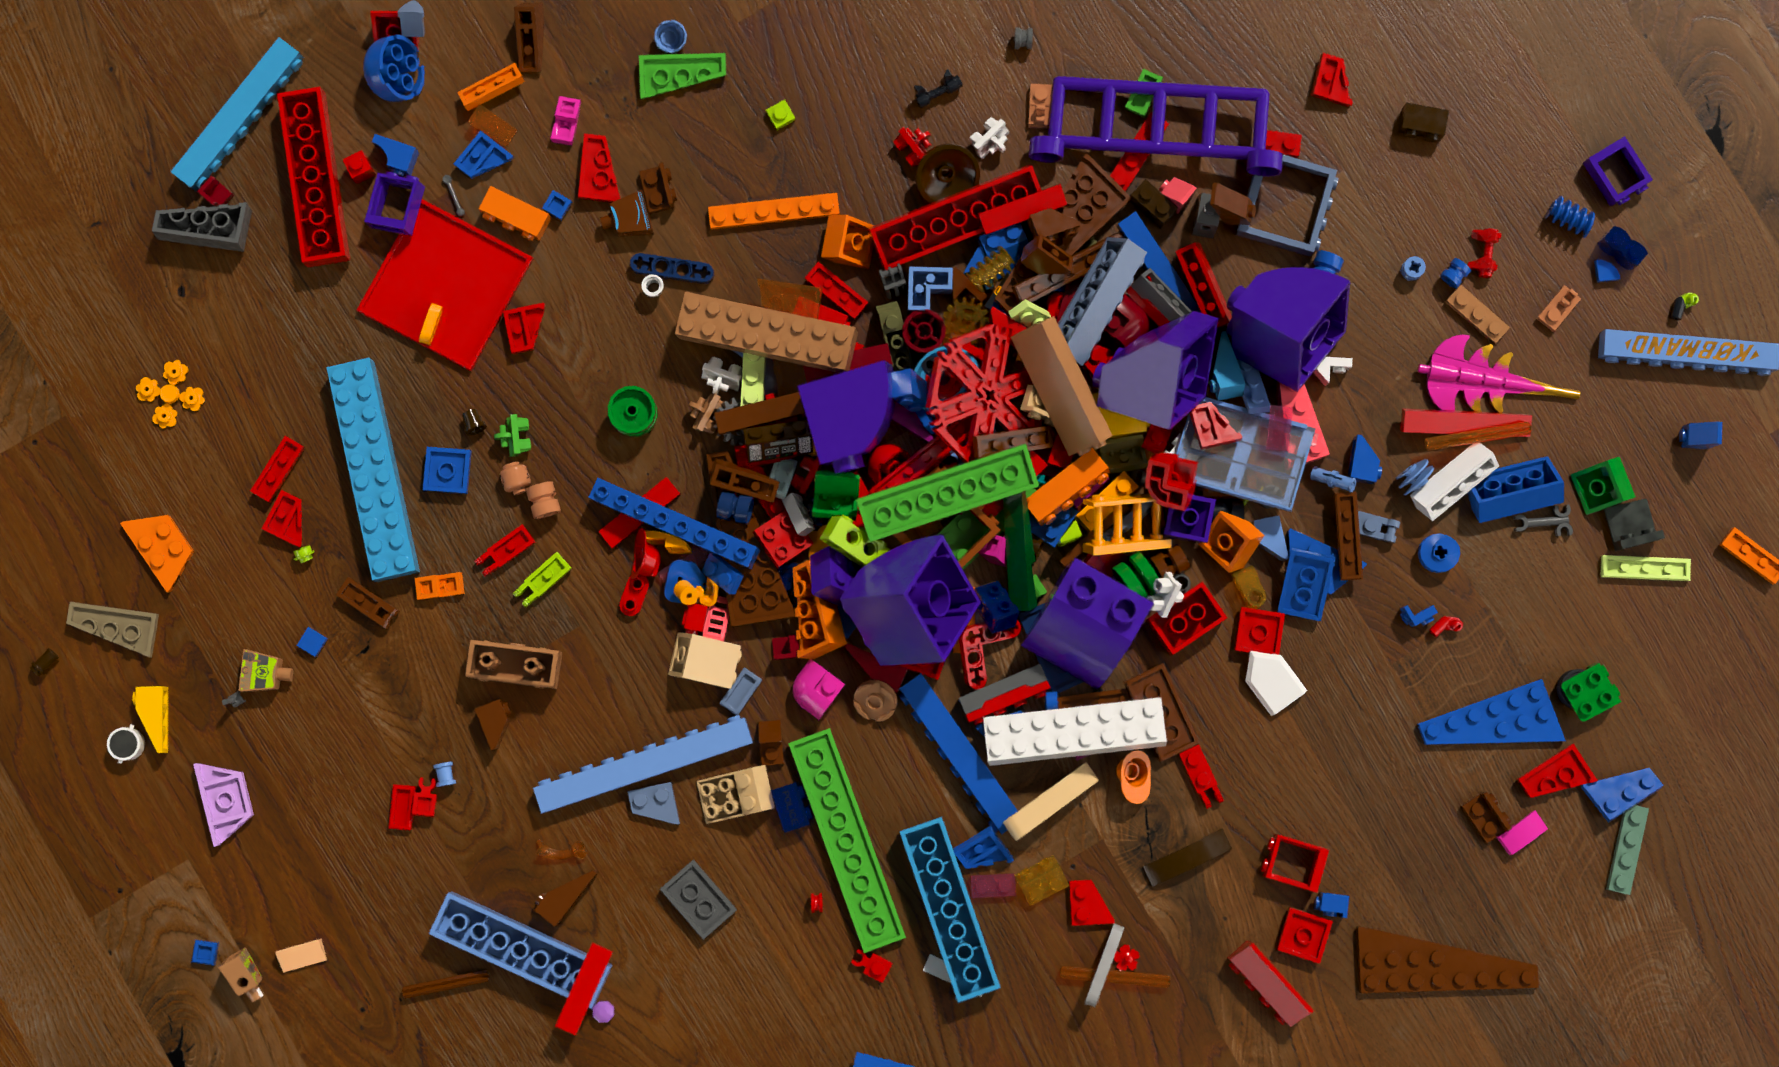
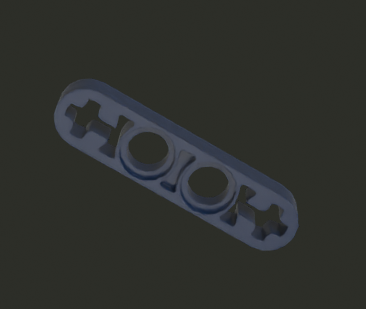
M637 253L630 260L632 270L641 275H657L661 278L708 284L714 278L712 266L703 262ZM642 258L644 263L650 264L651 259L653 260L651 264L652 271H648L649 266L645 265L638 269L634 263L639 262V259ZM660 261H664L668 265L667 270L663 273L658 272L655 268L656 264ZM683 264L689 267V272L685 276L677 273V268ZM692 266H696L695 270L700 272L703 271V268H707L710 275H706L705 279H702L701 274L694 273L695 278L691 277L693 274Z

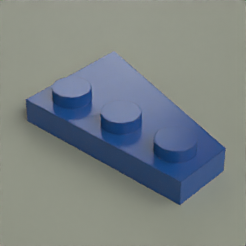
M1650 768L1583 784L1581 788L1609 823L1660 790L1663 784Z

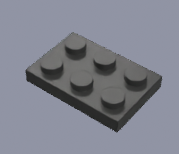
M694 859L660 888L702 939H705L737 910Z

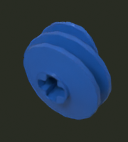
M1441 533L1432 534L1426 537L1419 546V561L1425 569L1431 572L1442 573L1449 571L1459 561L1460 546L1456 540L1448 535ZM1435 551H1442L1443 555H1435Z

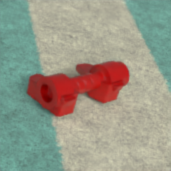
M1491 228L1475 229L1472 231L1471 237L1485 243L1484 255L1482 258L1468 262V267L1471 270H1477L1481 278H1492V274L1497 270L1498 266L1492 259V250L1494 244L1498 243L1499 239H1501V233Z

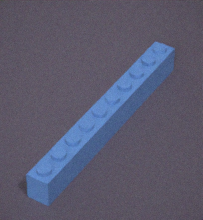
M737 715L728 718V723L719 726V722L707 725V730L698 732V729L686 732V737L677 739V736L665 739V744L656 746V743L644 746V751L635 754V750L623 753V758L614 761V758L611 757L602 760V765L593 768V765L590 764L581 767V772L572 775V772L569 771L560 774V779L551 782V779L548 778L539 781L538 786L533 789L541 813H546L753 744L746 718L740 719V716Z

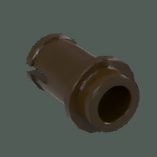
M48 648L36 662L33 661L31 663L30 669L38 676L45 675V671L59 657L53 650Z

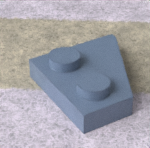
M672 782L628 791L632 813L673 824H680Z

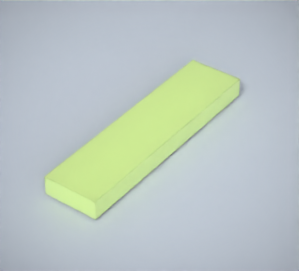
M1601 556V578L1690 581L1691 559Z

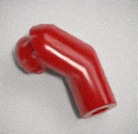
M1443 616L1429 629V632L1437 638L1444 630L1456 632L1462 630L1463 623L1457 617Z

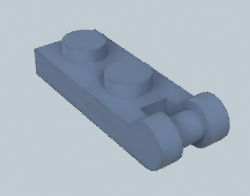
M1358 511L1360 535L1389 543L1396 542L1397 537L1395 533L1396 529H1399L1400 521ZM1382 525L1388 527L1386 534L1380 532Z

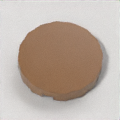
M869 680L859 685L853 700L855 709L862 717L868 720L870 718L875 719V721L879 722L889 719L894 714L898 704L894 690L888 684L879 680Z

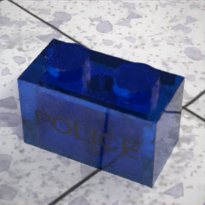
M797 782L771 790L784 833L810 825L809 820L813 819L809 806H804L802 799L806 798L802 785L798 786Z

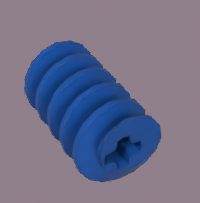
M1559 196L1550 205L1545 219L1552 215V223L1560 219V227L1568 223V231L1576 227L1575 234L1577 235L1584 231L1583 238H1585L1594 224L1595 212L1591 211L1587 214V208L1583 207L1579 210V204H1574L1571 207V200L1564 202V197Z

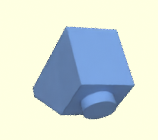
M1280 516L1251 522L1265 535L1258 546L1281 561L1287 560L1289 556Z

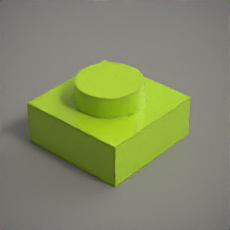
M785 100L766 109L776 130L795 121V117Z

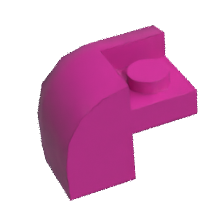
M809 659L793 683V695L795 701L804 710L820 720L845 684L812 659Z

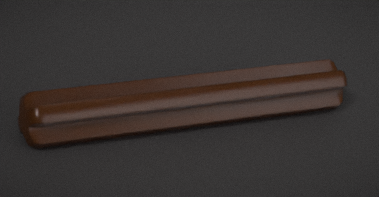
M485 969L404 986L402 988V995L404 999L488 982L490 980L489 971Z

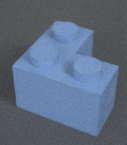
M909 267L908 315L918 310H930V294H952L953 268Z

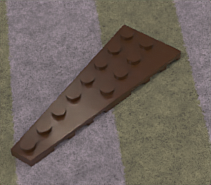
M1088 154L1084 155L1063 189L1068 205L1055 209L1079 221L1080 227L1074 236L1066 239L1062 236L1056 238V241L1053 243L1069 255H1074L1132 199ZM1021 258L994 299L1009 316L1008 311L1018 305L1012 286L1037 274L1021 263Z
M729 451L706 454L709 476L715 458L733 463ZM711 485L717 530L760 549L752 570L723 558L744 575L736 594H728L726 592L731 627L794 618L795 610L778 569L752 533L760 527L754 511L748 525L736 523L734 518L730 521L718 519L717 506L722 491L733 492L736 494V497H739L741 493Z
M1356 926L1360 993L1539 988L1538 965Z

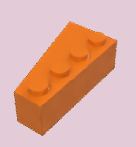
M810 560L793 567L794 596L797 597L795 617H798L799 630H796V639L800 641V650H797V657L801 659H816L846 645L847 642L837 605L812 595Z

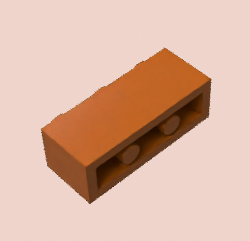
M492 186L489 187L479 207L484 219L493 223L497 220L503 223V228L514 232V230L522 232L521 236L530 241L534 239L540 241L551 220L548 213Z

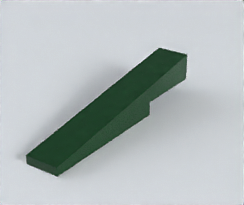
M1026 491L1003 498L1010 611H1030L1037 606L1032 571L1035 554Z

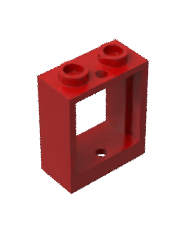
M1275 834L1274 838L1270 837L1267 850L1270 851L1268 859L1263 860L1261 871L1264 872L1263 877L1317 893L1329 849L1279 834ZM1280 842L1316 852L1307 884L1272 873Z

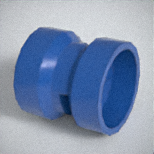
M1454 258L1450 263V267L1445 269L1440 274V277L1446 284L1457 289L1462 283V278L1467 277L1471 269L1460 259Z

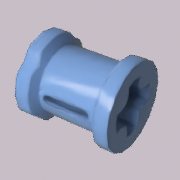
M453 762L433 765V769H436L438 780L436 787L456 784L451 769Z

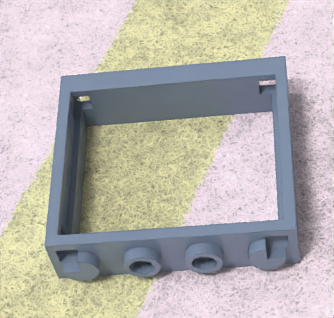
M1283 155L1282 165L1327 178L1309 244L1249 227V225H1238L1236 235L1311 257L1314 251L1319 250L1321 239L1318 236L1320 230L1324 231L1327 223V218H1324L1326 210L1329 211L1332 205L1333 198H1330L1332 190L1336 189L1338 184L1337 170ZM1252 176L1247 197H1249L1253 205L1256 203L1263 176Z

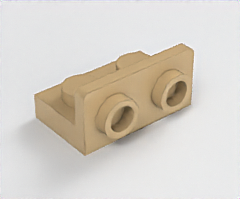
M1028 385L1020 410L1028 413L1029 418L1045 420V425L1054 427L1035 386Z

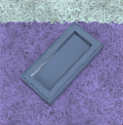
M744 667L731 689L727 691L719 704L735 715H739L762 682V679Z

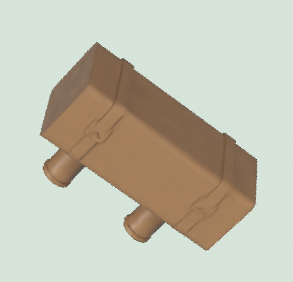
M470 640L465 677L486 682L496 681L535 686V688L557 689L562 652L543 647H526L524 644L518 643L502 644L487 640Z

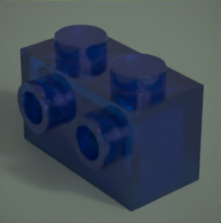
M999 581L975 588L974 591L981 601L977 611L992 634L1016 626L1019 616L1018 607L1012 603L1007 590L1001 586Z

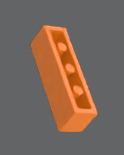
M1092 447L1091 451L1083 454L1027 498L1028 511L1040 526L1052 523L1056 519V515L1062 510L1067 511L1074 505L1073 501L1078 497H1085L1091 492V488L1095 484L1105 482L1109 477L1108 474L1111 473L1109 467Z

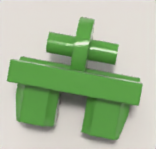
M517 414L510 415V417L506 418L507 432L506 425H500V433L494 434V440H501V447H508L509 444L510 457H516L520 453L531 450L530 439H519V432L529 430L528 418H517Z

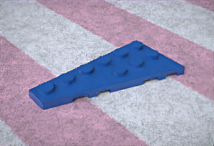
M1542 679L1417 724L1425 745L1566 741Z

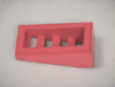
M718 596L717 602L727 604V609L716 607L715 604L709 606L702 636L725 642L730 619L727 598ZM713 611L723 612L725 617L713 615ZM711 620L723 621V625L712 624ZM709 629H719L721 634L709 632Z

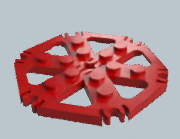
M988 324L949 339L948 341L951 343H944V346L947 348V354L937 352L938 357L934 358L925 407L931 408L934 406V409H928L926 414H935V420L929 424L937 427L932 430L964 463L975 460L972 436L993 433L995 421L1005 431L1042 426V419L1035 420L1030 418L1027 420L1009 401L1012 398L1025 394L1028 385H1034L1025 367L1022 370L1004 376L1009 345L1016 349L1011 336L1017 333L1013 329H1009V327H1002L1001 333H999L1000 325ZM978 338L985 340L981 370L961 349L965 343ZM944 370L949 371L967 391L941 401L938 398V389L942 372ZM986 392H990V394H989V396L991 397L990 399H986V398H987ZM972 415L968 442L965 446H961L948 433L947 425Z

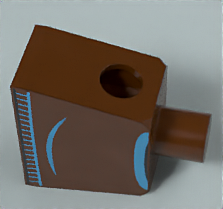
M642 190L610 204L612 214L600 217L603 230L616 227L619 237L654 234Z

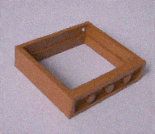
M937 465L928 475L945 470L947 468L944 466L941 469ZM983 505L971 510L990 530L958 560L961 568L1000 531L997 526L1000 522L991 513L987 516L982 511ZM904 531L893 534L902 544L913 541Z

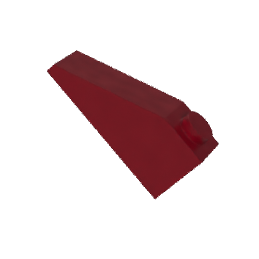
M848 643L845 645V649L872 680L884 682L895 693H898L907 668L900 665L880 666L872 653Z

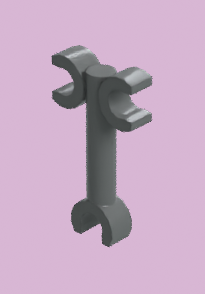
M1569 504L1565 505V512L1562 514L1558 510V505L1553 506L1552 512L1556 517L1527 519L1523 515H1517L1513 517V520H1521L1522 527L1514 528V531L1522 532L1527 527L1557 525L1554 530L1556 537L1561 536V528H1565L1567 536L1573 534V528L1569 525L1568 517L1571 507Z

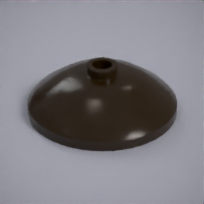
M941 144L930 149L921 158L916 170L918 190L929 203L979 185L980 168L976 158L968 149L958 144ZM944 169H948L946 175H942Z

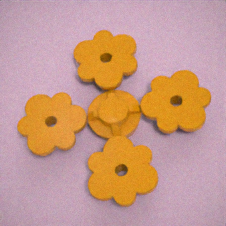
M175 360L173 363L167 362L164 365L165 372L163 377L168 379L169 385H165L160 389L156 380L144 377L141 379L140 384L136 386L139 400L152 402L155 397L160 395L162 401L167 403L162 407H157L155 409L156 414L152 417L153 422L159 424L162 429H165L167 426L173 427L176 425L175 417L178 413L176 410H173L170 404L175 403L179 398L183 402V407L185 409L190 408L192 411H198L200 404L205 402L204 397H202L203 390L201 388L193 389L192 387H187L186 392L180 394L179 389L175 386L179 381H185V375L188 373V367L181 364L179 360Z

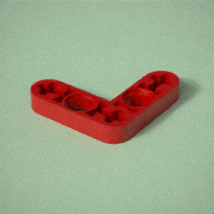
M1004 617L965 627L959 637L964 680L969 687L979 690L987 682L982 645L1018 636L1021 631V624L1018 620L1012 617ZM1009 623H1011V624L1014 625V627L1011 628V632L1008 631V630H1005V629H1004V630H1001V629H1000V627H1002V628L1009 627V625H1010ZM989 626H993L995 633L992 637L987 638L985 630ZM969 632L972 634L980 635V637H971L970 641L966 639V636L969 635ZM976 652L977 660L975 663L970 664L968 656L970 653ZM975 674L980 677V679L976 680V683L972 682Z

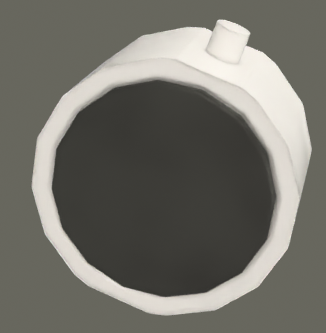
M131 724L130 727L118 728L107 739L108 752L113 758L118 759V763L121 764L123 761L136 759L144 751V736L139 730L134 729V725Z

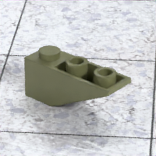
M897 301L876 306L884 341L889 346L894 372L910 368L915 369L910 348L905 343L903 337L904 323Z

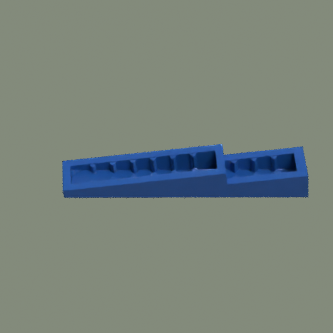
M1135 211L1119 222L1117 229L1123 233L1124 238H1128L1147 252L1142 265L1144 270L1147 271L1151 268L1192 312L1201 313L1197 302L1137 212Z

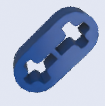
M1045 692V710L1058 709L1057 692Z

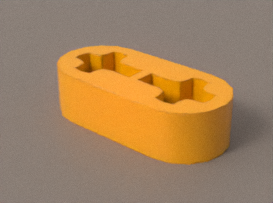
M431 304L419 337V342L427 345L431 344L443 306Z

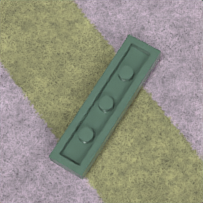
M1635 805L1622 814L1606 887L1607 890L1630 895L1649 808Z

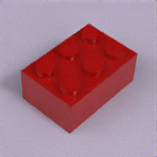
M1203 581L1184 593V598L1181 602H1174L1167 618L1161 617L1156 612L1146 619V622L1170 656L1228 618Z

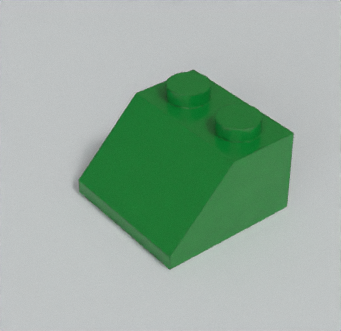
M1620 456L1570 474L1586 515L1636 497Z

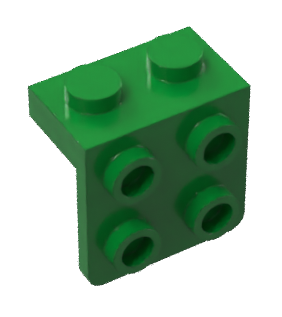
M829 470L816 471L812 517L831 519L832 516L845 515L856 521L858 510L856 499L859 498L860 476L850 472L835 474V472Z
M1600 663L1589 665L1588 669L1561 683V688L1580 721H1587L1621 702L1619 698L1621 694L1615 684H1611L1608 679L1610 675L1604 665H1600Z

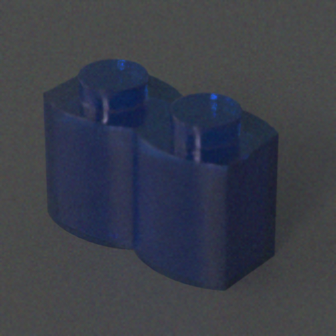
M1617 226L1609 229L1598 241L1600 249L1606 254L1614 256L1617 263L1627 270L1637 267L1648 254L1642 244L1631 240L1628 233Z

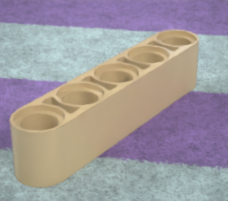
M1085 762L1002 823L1016 841L1090 788L1099 779L1088 763Z

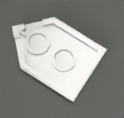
M1250 651L1245 682L1271 716L1280 712L1307 691L1281 655Z

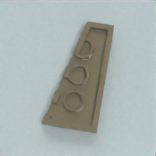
M70 602L66 624L152 658L159 614Z

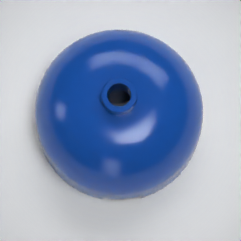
M402 35L383 37L375 41L365 54L363 71L366 82L370 89L383 100L390 102L406 101L419 95L423 88L424 65L419 67V58L416 53L419 50L410 39ZM418 70V79L414 85L413 78L408 73Z

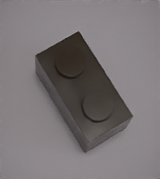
M1406 102L1402 108L1398 133H1402L1408 138H1416L1418 136L1424 137L1429 142H1437L1445 136L1449 110Z
M1146 179L1130 196L1132 198L1130 202L1160 229L1178 209L1175 204Z

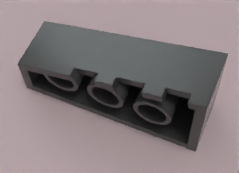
M247 202L239 203V205L222 204L218 207L207 208L206 206H200L196 209L157 210L152 232L158 240L244 252L252 210Z

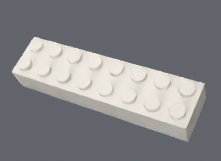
M1161 697L983 717L989 766L1163 747L1167 743Z

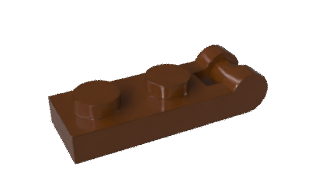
M347 577L336 593L338 597L385 629L389 628L391 619L400 612L350 577ZM381 608L386 610L383 617L377 615Z

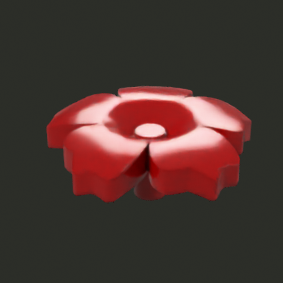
M1123 944L1119 948L1120 952L1116 951L1114 955V961L1118 962L1116 968L1122 971L1127 970L1128 966L1133 971L1137 968L1138 962L1135 959L1140 957L1139 952L1135 949L1130 950L1129 944Z

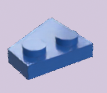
M480 130L454 162V165L473 179L513 160L514 156Z
M991 826L953 848L954 854L966 869L975 868L979 865H994L993 862L1007 860V863L1014 861L1012 854Z

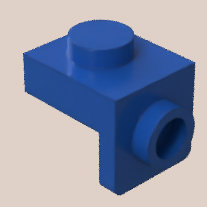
M1408 605L1400 608L1402 612L1400 616L1403 622L1411 627L1420 623L1423 626L1434 620L1433 615L1438 613L1434 605L1425 608L1415 615Z

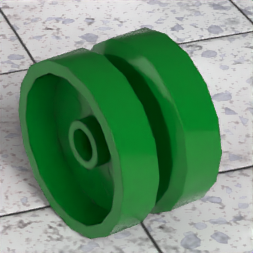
M625 386L611 396L608 403V417L612 425L621 434L629 437H641L649 433L655 426L658 419V407L652 396L645 389L637 386ZM636 409L635 414H630L629 410Z
M1139 551L1128 557L1130 567L1126 563L1120 562L1112 568L1118 583L1146 599L1148 597L1147 593L1155 596L1156 591L1153 584L1156 578L1159 577Z

